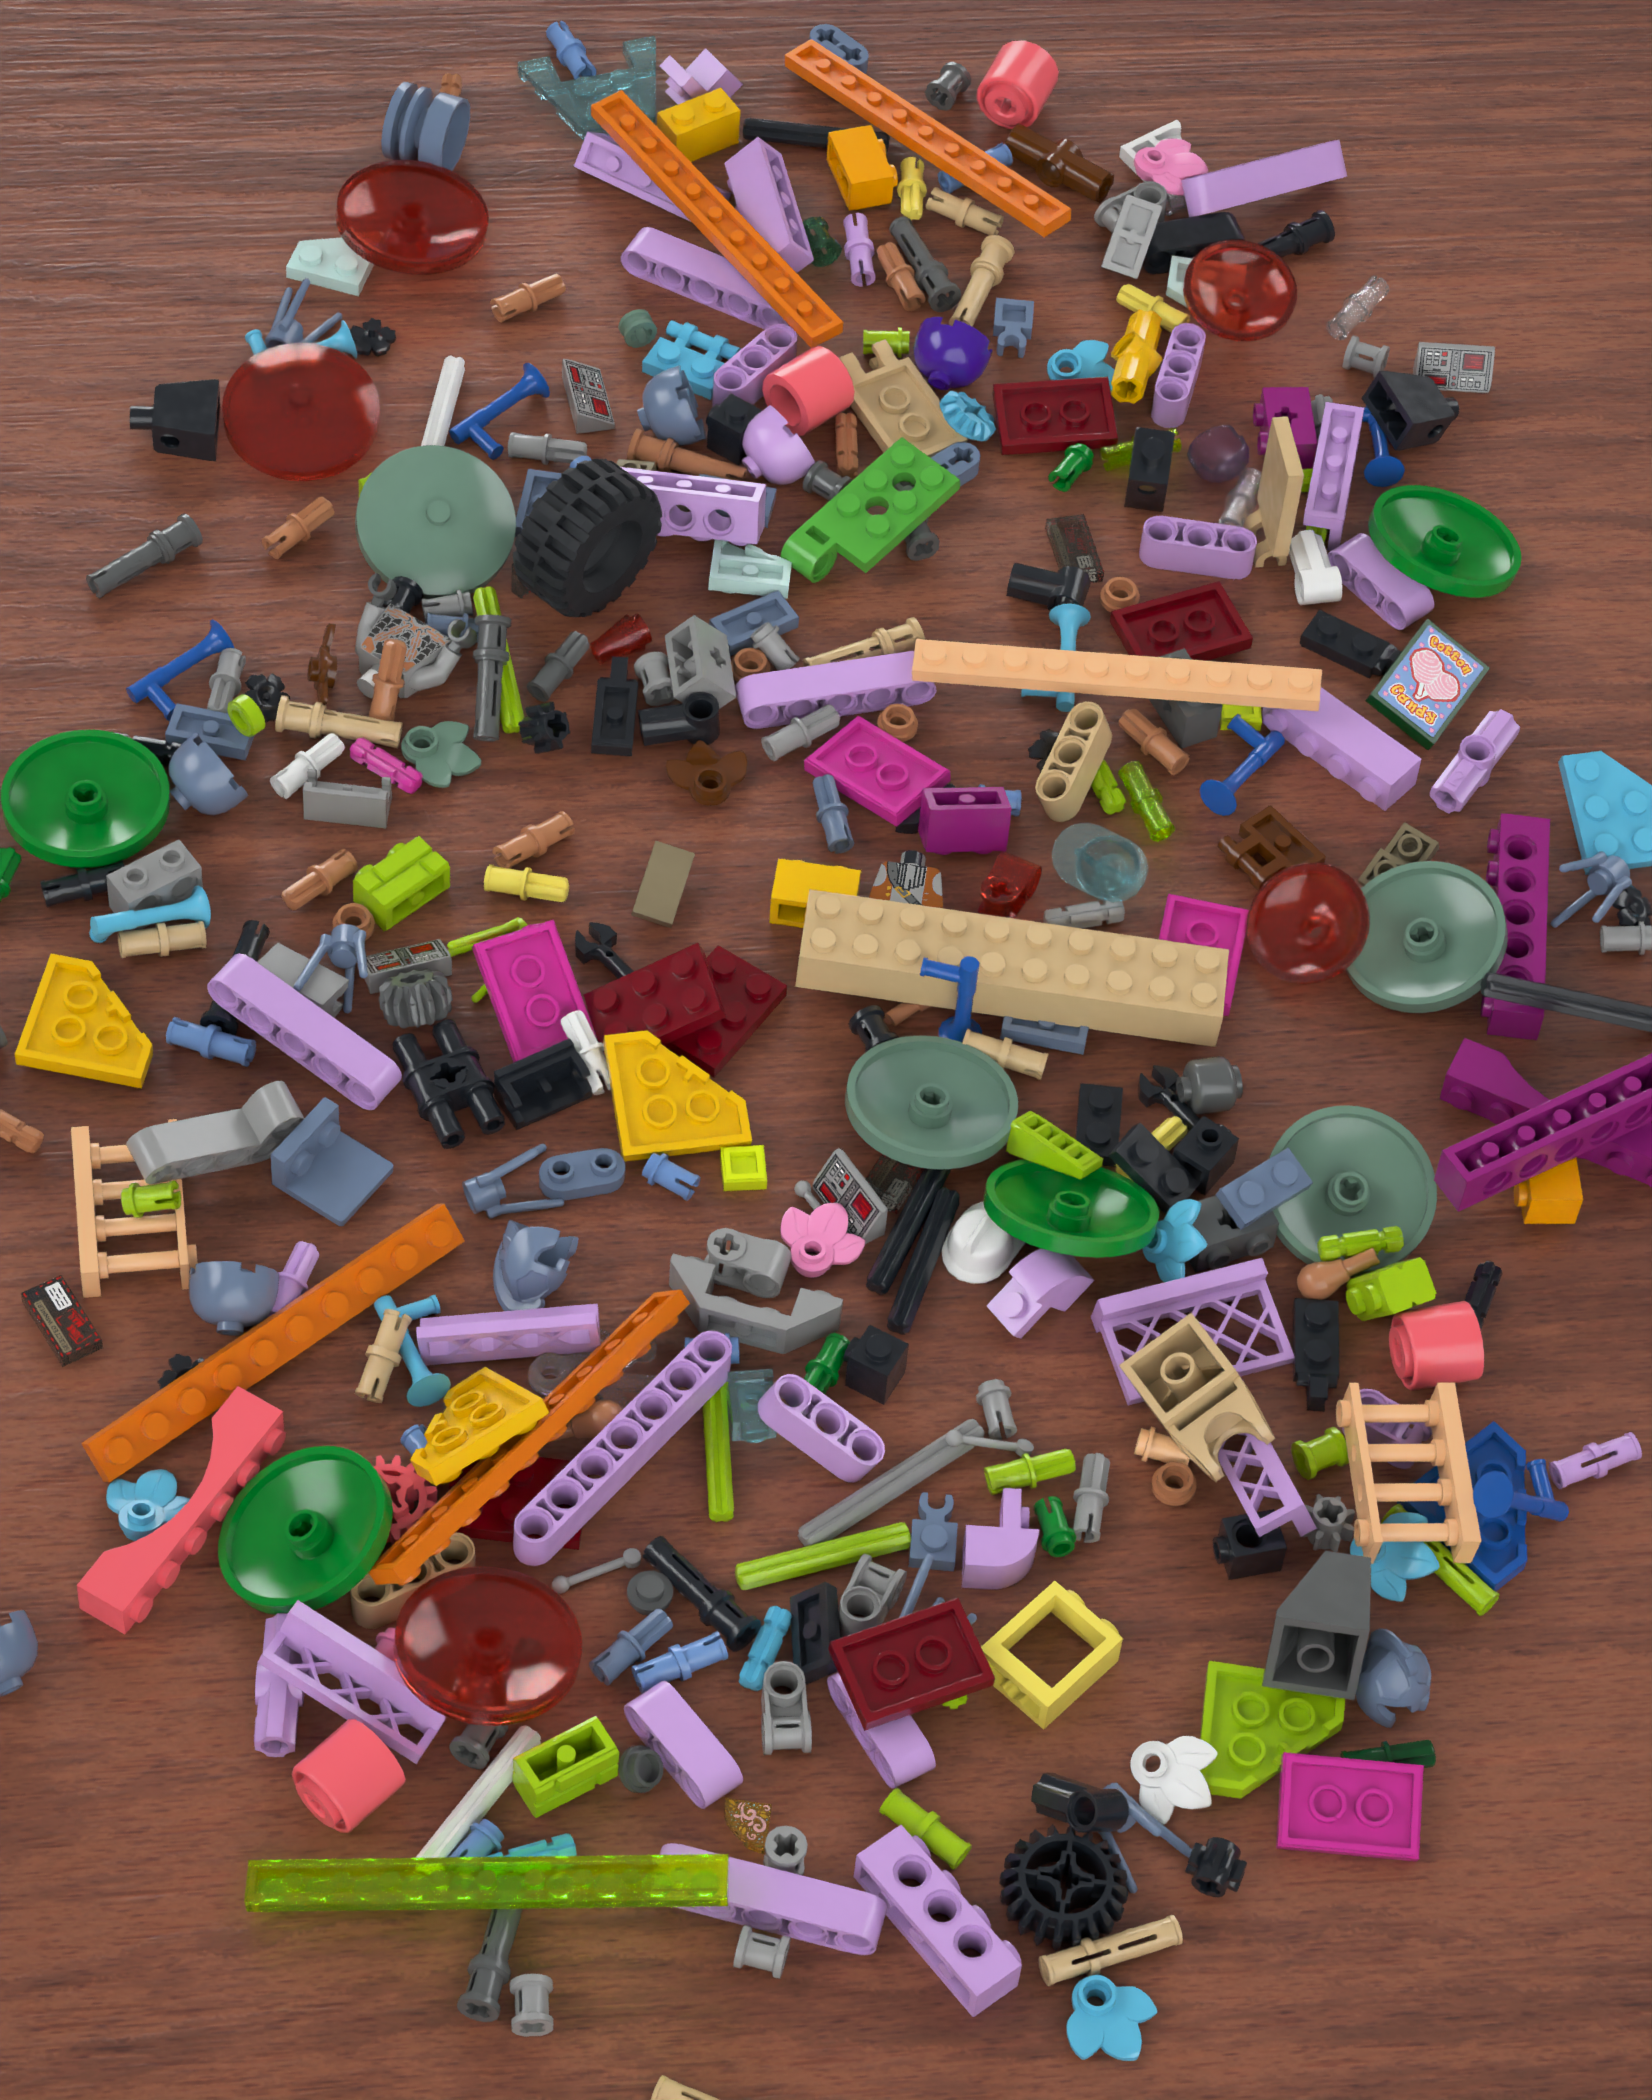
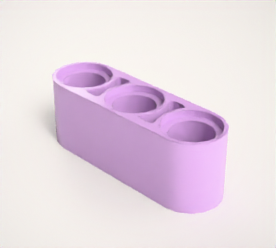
M1183 323L1174 327L1155 385L1151 418L1157 425L1164 428H1175L1184 422L1201 368L1206 334L1201 327L1193 323Z
M786 324L771 325L723 364L714 374L712 407L716 404L720 405L731 393L752 405L763 397L762 388L765 377L796 358L797 333Z
M1153 516L1144 523L1139 557L1144 564L1152 568L1227 579H1242L1251 573L1257 539L1252 531L1239 526L1168 516Z
M1359 533L1328 553L1331 566L1339 568L1342 584L1394 629L1403 630L1433 610L1434 599L1430 590L1390 564L1378 551L1368 535Z
M787 1374L781 1376L758 1402V1413L766 1425L845 1482L854 1483L860 1481L883 1459L885 1453L884 1443L875 1431L797 1375ZM781 1398L785 1399L788 1402L789 1406L786 1405L781 1400ZM817 1424L824 1429L825 1433L818 1428ZM853 1451L857 1452L861 1459H859Z
M839 1673L828 1677L827 1685L835 1705L890 1788L894 1789L935 1769L936 1761L933 1751L911 1715L864 1731Z
M667 1681L659 1682L624 1706L625 1716L634 1732L648 1748L658 1753L663 1762V1767L699 1808L705 1809L743 1783L742 1773L733 1757Z

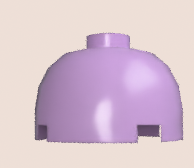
M771 405L757 414L748 424L742 440V446L747 457L742 462L755 479L762 475L773 484H790L804 477L815 461L798 434H793L786 426L787 420Z

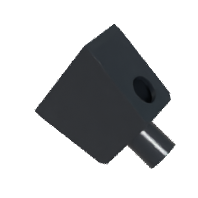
M1379 371L1362 396V400L1395 451L1436 443L1459 414L1457 400L1454 398H1444L1433 379L1428 376Z
M219 379L159 384L155 387L153 406L130 407V429L152 430L153 449L157 453L216 461L221 408Z
M1136 427L1124 507L1163 512L1175 432ZM1139 486H1152L1156 490L1145 491L1140 489Z

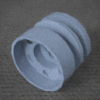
M403 82L395 91L386 112L381 139L384 157L392 160L401 159L402 163L413 164L418 158L421 168L449 175L458 163L465 146L470 123V104L468 99L445 92H440L434 98L431 88H418L417 84Z

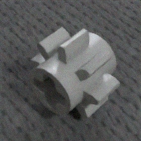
M1318 1494L1316 1495L1314 1507L1305 1505L1317 1529L1302 1537H1308V1540L1313 1545V1550L1331 1549L1333 1552H1337L1340 1539L1351 1542L1354 1533V1527L1351 1524L1355 1511L1354 1509L1347 1510L1341 1502L1340 1496L1336 1498H1323Z

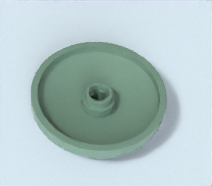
M426 445L403 450L386 459L372 472L360 493L355 515V530L357 541L365 560L371 569L381 576L384 582L388 584L390 578L393 579L398 576L408 577L414 580L423 590L422 599H430L457 594L456 590L461 589V593L469 592L472 594L477 588L484 587L492 581L503 568L511 552L516 531V516L507 488L487 464L459 449L440 445Z
M1420 861L1400 865L1385 871L1369 881L1349 903L1339 929L1341 958L1345 970L1356 988L1367 998L1383 1007L1408 1013H1427L1447 1009L1475 995L1481 990L1480 982L1486 973L1497 972L1503 961L1508 941L1507 923L1503 907L1489 884L1466 868L1438 861Z
M905 1036L874 1046L856 1061L848 1077L845 1107L848 1118L859 1136L883 1155L915 1167L956 1169L980 1163L1004 1147L1008 1142L1011 1123L1017 1117L1018 1097L1014 1084L1004 1069L980 1050L970 1045L962 1044V1042L943 1037Z
M1343 1105L1327 1107L1305 1115L1285 1131L1273 1148L1268 1159L1289 1148L1313 1181L1309 1189L1273 1210L1279 1222L1276 1235L1291 1253L1306 1264L1321 1262L1317 1242L1323 1236L1337 1235L1340 1238L1344 1233L1377 1229L1380 1232L1386 1227H1400L1403 1233L1404 1247L1399 1252L1384 1253L1383 1250L1379 1251L1377 1256L1380 1264L1350 1276L1357 1277L1378 1268L1403 1261L1415 1250L1428 1232L1437 1203V1185L1434 1181V1170L1427 1153L1419 1141L1408 1129L1393 1118L1373 1109L1360 1106Z

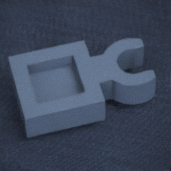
M996 298L993 336H998L996 348L998 356H1003L1005 347L1014 346L1018 349V358L1024 357L1026 339H1031L1034 301Z
M923 1492L921 1494L918 1506V1514L921 1519H912L908 1567L920 1568L924 1557L927 1554H931L934 1559L930 1569L954 1571L958 1523L948 1522L952 1516L954 1505L952 1495L946 1494L944 1507L933 1509L928 1505V1493Z

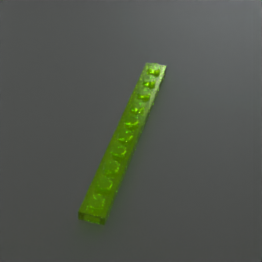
M728 1854L248 1860L244 1903L247 1912L728 1906L730 1864Z

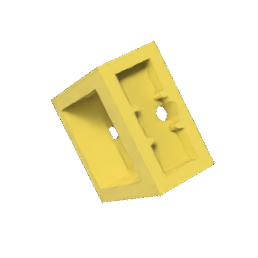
M1054 1581L982 1645L981 1648L995 1676L993 1686L1044 1730L1118 1662L1123 1638L1111 1622L1106 1619H1100L1092 1613L1077 1593L1072 1590H1065ZM1050 1612L1094 1648L1084 1660L1053 1688L1008 1651Z

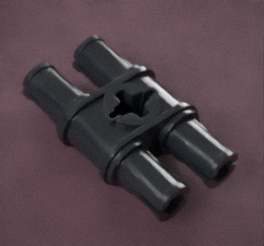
M453 1019L443 1020L432 1029L433 1037L443 1054L437 1058L426 1059L413 1033L403 1034L393 1041V1050L404 1070L402 1082L405 1088L411 1091L418 1105L417 1111L419 1116L426 1121H430L444 1149L455 1148L465 1140V1133L454 1114L455 1111L470 1107L482 1133L486 1135L494 1134L504 1127L505 1118L493 1097L494 1083L492 1079L486 1077L479 1063L480 1057L477 1050L466 1045Z

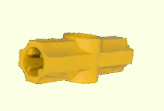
M1139 309L1129 318L1125 335L1116 343L1111 352V357L1117 361L1111 381L1113 387L1111 395L1120 403L1130 402L1135 404L1142 399L1148 378L1157 370L1162 361V356L1156 351L1162 331L1160 327L1162 318L1153 310L1143 311Z

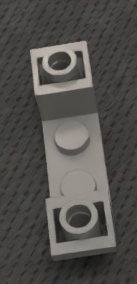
M672 1254L669 1286L672 1290L681 1289L690 1304L684 1310L698 1332L718 1331L724 1335L725 1333H730V1337H739V1343L786 1354L839 1330L843 1299L834 1297L828 1292L800 1288L792 1314L789 1316L781 1314L773 1308H759L740 1303L728 1296L718 1297L712 1295L715 1265L707 1263L698 1257H684Z

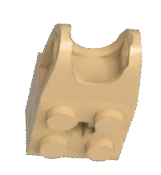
M1192 1313L1119 1365L1180 1450L1215 1482L1225 1476L1222 1472L1218 1455L1222 1444L1228 1438L1236 1434L1248 1433L1266 1445L1276 1439L1248 1387Z

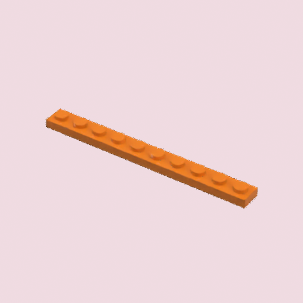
M810 39L785 54L786 68L1044 238L1071 221L1070 207L816 41Z
M622 90L591 105V116L810 348L816 347L843 333V321Z
M445 1204L434 1205L82 1442L83 1448L103 1482H112L218 1410L237 1386L247 1390L374 1304L378 1298L387 1295L465 1242Z
M682 1290L654 1292L543 1399L549 1414L538 1420L537 1425L531 1431L513 1436L502 1443L495 1454L481 1459L376 1561L368 1572L375 1584H398L401 1586L414 1580L421 1573L420 1566L430 1556L437 1555L445 1550L451 1543L450 1537L459 1528L467 1526L476 1520L481 1513L479 1509L489 1499L499 1496L509 1487V1479L518 1471L532 1465L539 1457L537 1452L546 1443L562 1436L567 1430L566 1424L575 1415L588 1410L596 1401L594 1397L603 1388L614 1384L623 1376V1368L632 1360L646 1354L651 1349L650 1342L658 1334L668 1331L679 1321L677 1316L690 1304Z

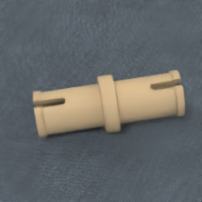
M937 187L932 190L931 195H933V199L928 198L927 210H932L955 220V225L964 228L966 225L987 235H998L999 231L996 229L997 227H1002L1004 216L974 205L975 201L970 198L963 200Z
M203 921L166 926L165 922L156 923L155 928L118 932V946L121 958L158 953L160 957L169 956V951L206 948L207 945Z
M970 1029L966 1030L962 1044L970 1045L985 1053L1003 1069L1006 1068L1026 1074L1038 1080L1042 1078L1049 1055L1048 1053H1041L1012 1044L1013 1039L1007 1037L1002 1041L973 1032Z
M385 1309L374 1344L368 1345L365 1355L368 1357V1361L358 1388L355 1390L357 1396L364 1398L365 1395H368L367 1400L375 1403H382L393 1367H398L402 1357L398 1353L407 1328L412 1321V1318L406 1314H403L402 1318L398 1317L400 1312L396 1310Z

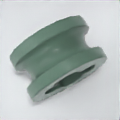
M644 309L630 311L619 322L618 329L624 336L627 345L632 348H639L649 344L657 334L656 325L648 311Z

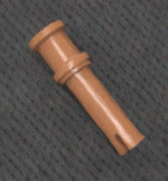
M640 428L635 430L627 453V460L655 462L659 472L669 473L673 469L693 476L705 474L736 481L742 480L732 478L730 474L746 478L748 472L747 467L737 466L680 448L675 439L668 438L665 441L648 436Z

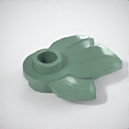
M439 722L432 728L426 726L414 727L408 731L401 743V751L404 758L415 764L416 770L423 775L422 780L438 788L449 787L452 775H468L481 766L479 756L462 743L468 735L469 726L459 722Z

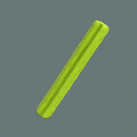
M491 586L477 588L473 596L477 616H501L496 590ZM506 638V651L509 653V661L503 666L500 720L503 731L510 734L520 732L518 723L523 720L524 713Z
M725 1383L703 1405L709 1518L714 1522H728L734 1517L727 1389Z
M899 1522L739 1563L735 1567V1577L741 1590H749L857 1562L863 1554L873 1558L908 1549L910 1547L911 1535L906 1523Z

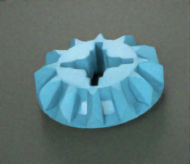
M950 390L940 400V409L945 420L960 435L972 440L987 441L996 430L993 423L994 418L986 412V406L980 405L976 398H969L965 392L957 393Z

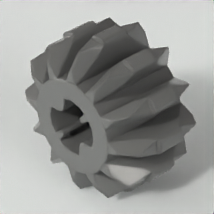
M413 969L408 973L400 972L395 977L387 978L379 987L380 1009L383 1010L384 1019L392 1026H400L401 1028L416 1026L418 1028L425 1024L432 1025L434 1021L446 1018L447 1014L452 1011L451 1001H453L451 987L448 986L447 978L439 971L432 972L429 969L415 971Z

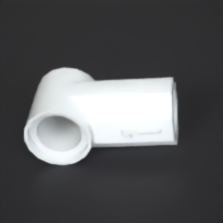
M1313 530L1300 531L1291 539L1289 549L1290 559L1295 571V594L1300 605L1340 601L1342 598L1341 574L1337 566H1331L1322 536L1315 534Z

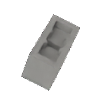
M179 839L106 875L109 907L114 913L175 904L189 898L195 886L199 885L203 888L202 868ZM149 925L138 926L128 931L143 929Z

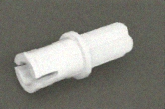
M331 733L307 752L299 751L295 754V760L270 778L273 789L279 796H284L287 799L304 785V782H308V769H316L318 779L321 775L320 771L342 754L345 749L343 742L337 735Z
M581 1010L567 1014L561 1019V1026L567 1038H570L574 1043L575 1049L589 1069L590 1076L586 1078L592 1088V1093L594 1095L605 1093L599 1076H602L610 1091L607 1062L603 1054L605 1050L604 1044L598 1043L585 1014Z

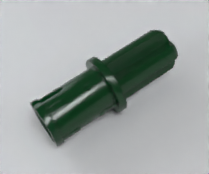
M1430 1740L1389 1745L1387 1741L1381 1742V1747L1348 1752L1341 1751L1340 1758L1424 1765V1768L1433 1767L1436 1763L1435 1749Z

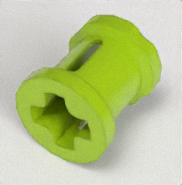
M1336 1427L1326 1429L1323 1436L1308 1442L1298 1440L1291 1445L1294 1464L1300 1475L1307 1480L1315 1478L1320 1470L1335 1464L1342 1467L1349 1463L1346 1440Z

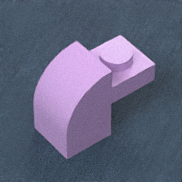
M706 48L686 70L670 55L660 65L670 76L665 81L670 86L665 92L677 104L718 88H722L731 98L743 85Z
M1039 1249L1026 1256L1009 1271L1013 1278L990 1301L987 1307L1014 1337L1021 1339L1050 1307L1066 1311L1093 1283L1094 1279L1072 1255Z
M1003 1488L999 1511V1527L966 1525L962 1548V1588L1002 1589L1016 1584L1030 1571L1035 1558L1039 1529H1029L1030 1511L1029 1507H1021L1022 1489Z

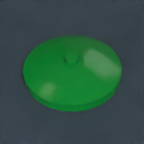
M1422 485L1395 487L1384 492L1377 499L1369 516L1368 529L1370 537L1383 557L1409 578L1434 590L1461 597L1479 598L1493 596L1503 592L1512 584L1520 568L1521 551L1511 531L1487 509L1456 493Z
M74 730L47 737L30 746L15 759L2 783L1 806L3 819L9 833L30 854L60 866L76 868L99 867L113 864L135 855L158 836L169 814L170 788L167 774L161 762L141 743L124 735L109 731Z
M1025 1159L1002 1165L991 1173L986 1183L983 1199L984 1208L991 1220L1013 1237L1041 1249L1080 1257H1115L1136 1252L1153 1240L1159 1219L1158 1206L1145 1189L1121 1174L1103 1167L1080 1180Z
M337 1446L309 1447L274 1461L256 1474L240 1491L223 1521L218 1541V1558L221 1572L226 1582L249 1606L272 1615L289 1613L297 1600L313 1610L336 1601L354 1588L366 1576L385 1547L393 1517L392 1499L385 1480L363 1456L352 1450Z

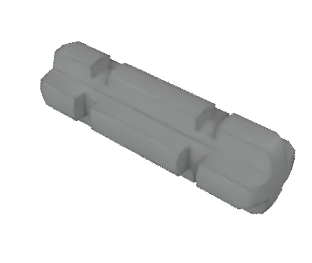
M1116 897L1103 900L1104 904L1094 901L1066 906V911H1062L1061 908L1046 910L1043 915V923L1083 929L1100 926L1104 920H1106L1107 924L1121 922L1124 920L1125 910L1122 900Z

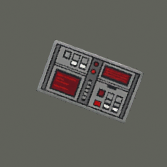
M1419 342L1413 374L1428 376L1433 379L1438 389L1442 391L1489 393L1492 382L1495 347Z
M563 359L562 380L576 433L615 429L600 369L573 360Z
M440 939L366 956L368 976L364 979L369 993L373 994L380 992L379 987L387 978L395 977L400 972L408 973L413 969L415 971L429 969L432 972L439 971L443 973L444 977L452 975V958Z
M840 1148L834 1150L815 1178L812 1185L813 1190L824 1204H842L848 1214L847 1233L861 1237L865 1240V1244L885 1234L888 1208L846 1153Z

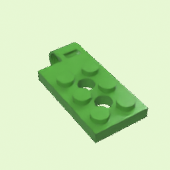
M901 437L788 538L782 548L781 558L792 562L791 567L812 583L819 582L830 572L836 561L837 552L867 573L960 489V479ZM900 482H909L914 485L909 491H898L894 488ZM873 506H882L887 509V512L882 515H871L867 510Z

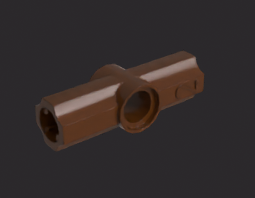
M1017 124L1005 141L1012 156L1035 168L1038 178L1047 186L1058 187L1064 184L1100 203L1107 197L1113 185L1114 174L1083 158L1079 147L1070 140L1060 139L1055 143L1033 130Z

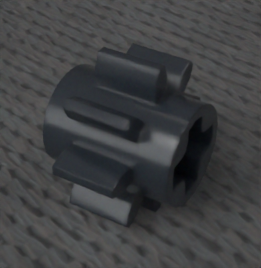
M554 702L526 707L525 710L528 716L518 723L523 739L522 743L534 746L535 754L564 748L561 740L570 734L566 712L562 713L555 710Z
M1212 1837L1208 1839L1206 1846L1197 1842L1194 1844L1185 1872L1193 1875L1191 1883L1199 1892L1211 1897H1222L1225 1895L1227 1888L1234 1892L1238 1891L1247 1862L1239 1859L1241 1851L1234 1843L1224 1838Z

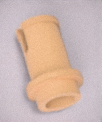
M1152 1426L1150 1430L1141 1428L1134 1454L1142 1456L1141 1461L1146 1462L1147 1458L1164 1463L1180 1462L1188 1466L1190 1458L1180 1450L1170 1436L1155 1432L1156 1428Z

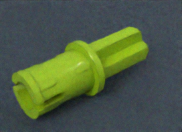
M1061 1449L1031 1458L1028 1453H1024L1021 1459L985 1467L984 1474L988 1490L993 1496L1002 1493L1003 1488L1015 1489L1030 1486L1031 1489L1036 1488L1039 1481L1073 1473L1076 1470V1463L1070 1449Z

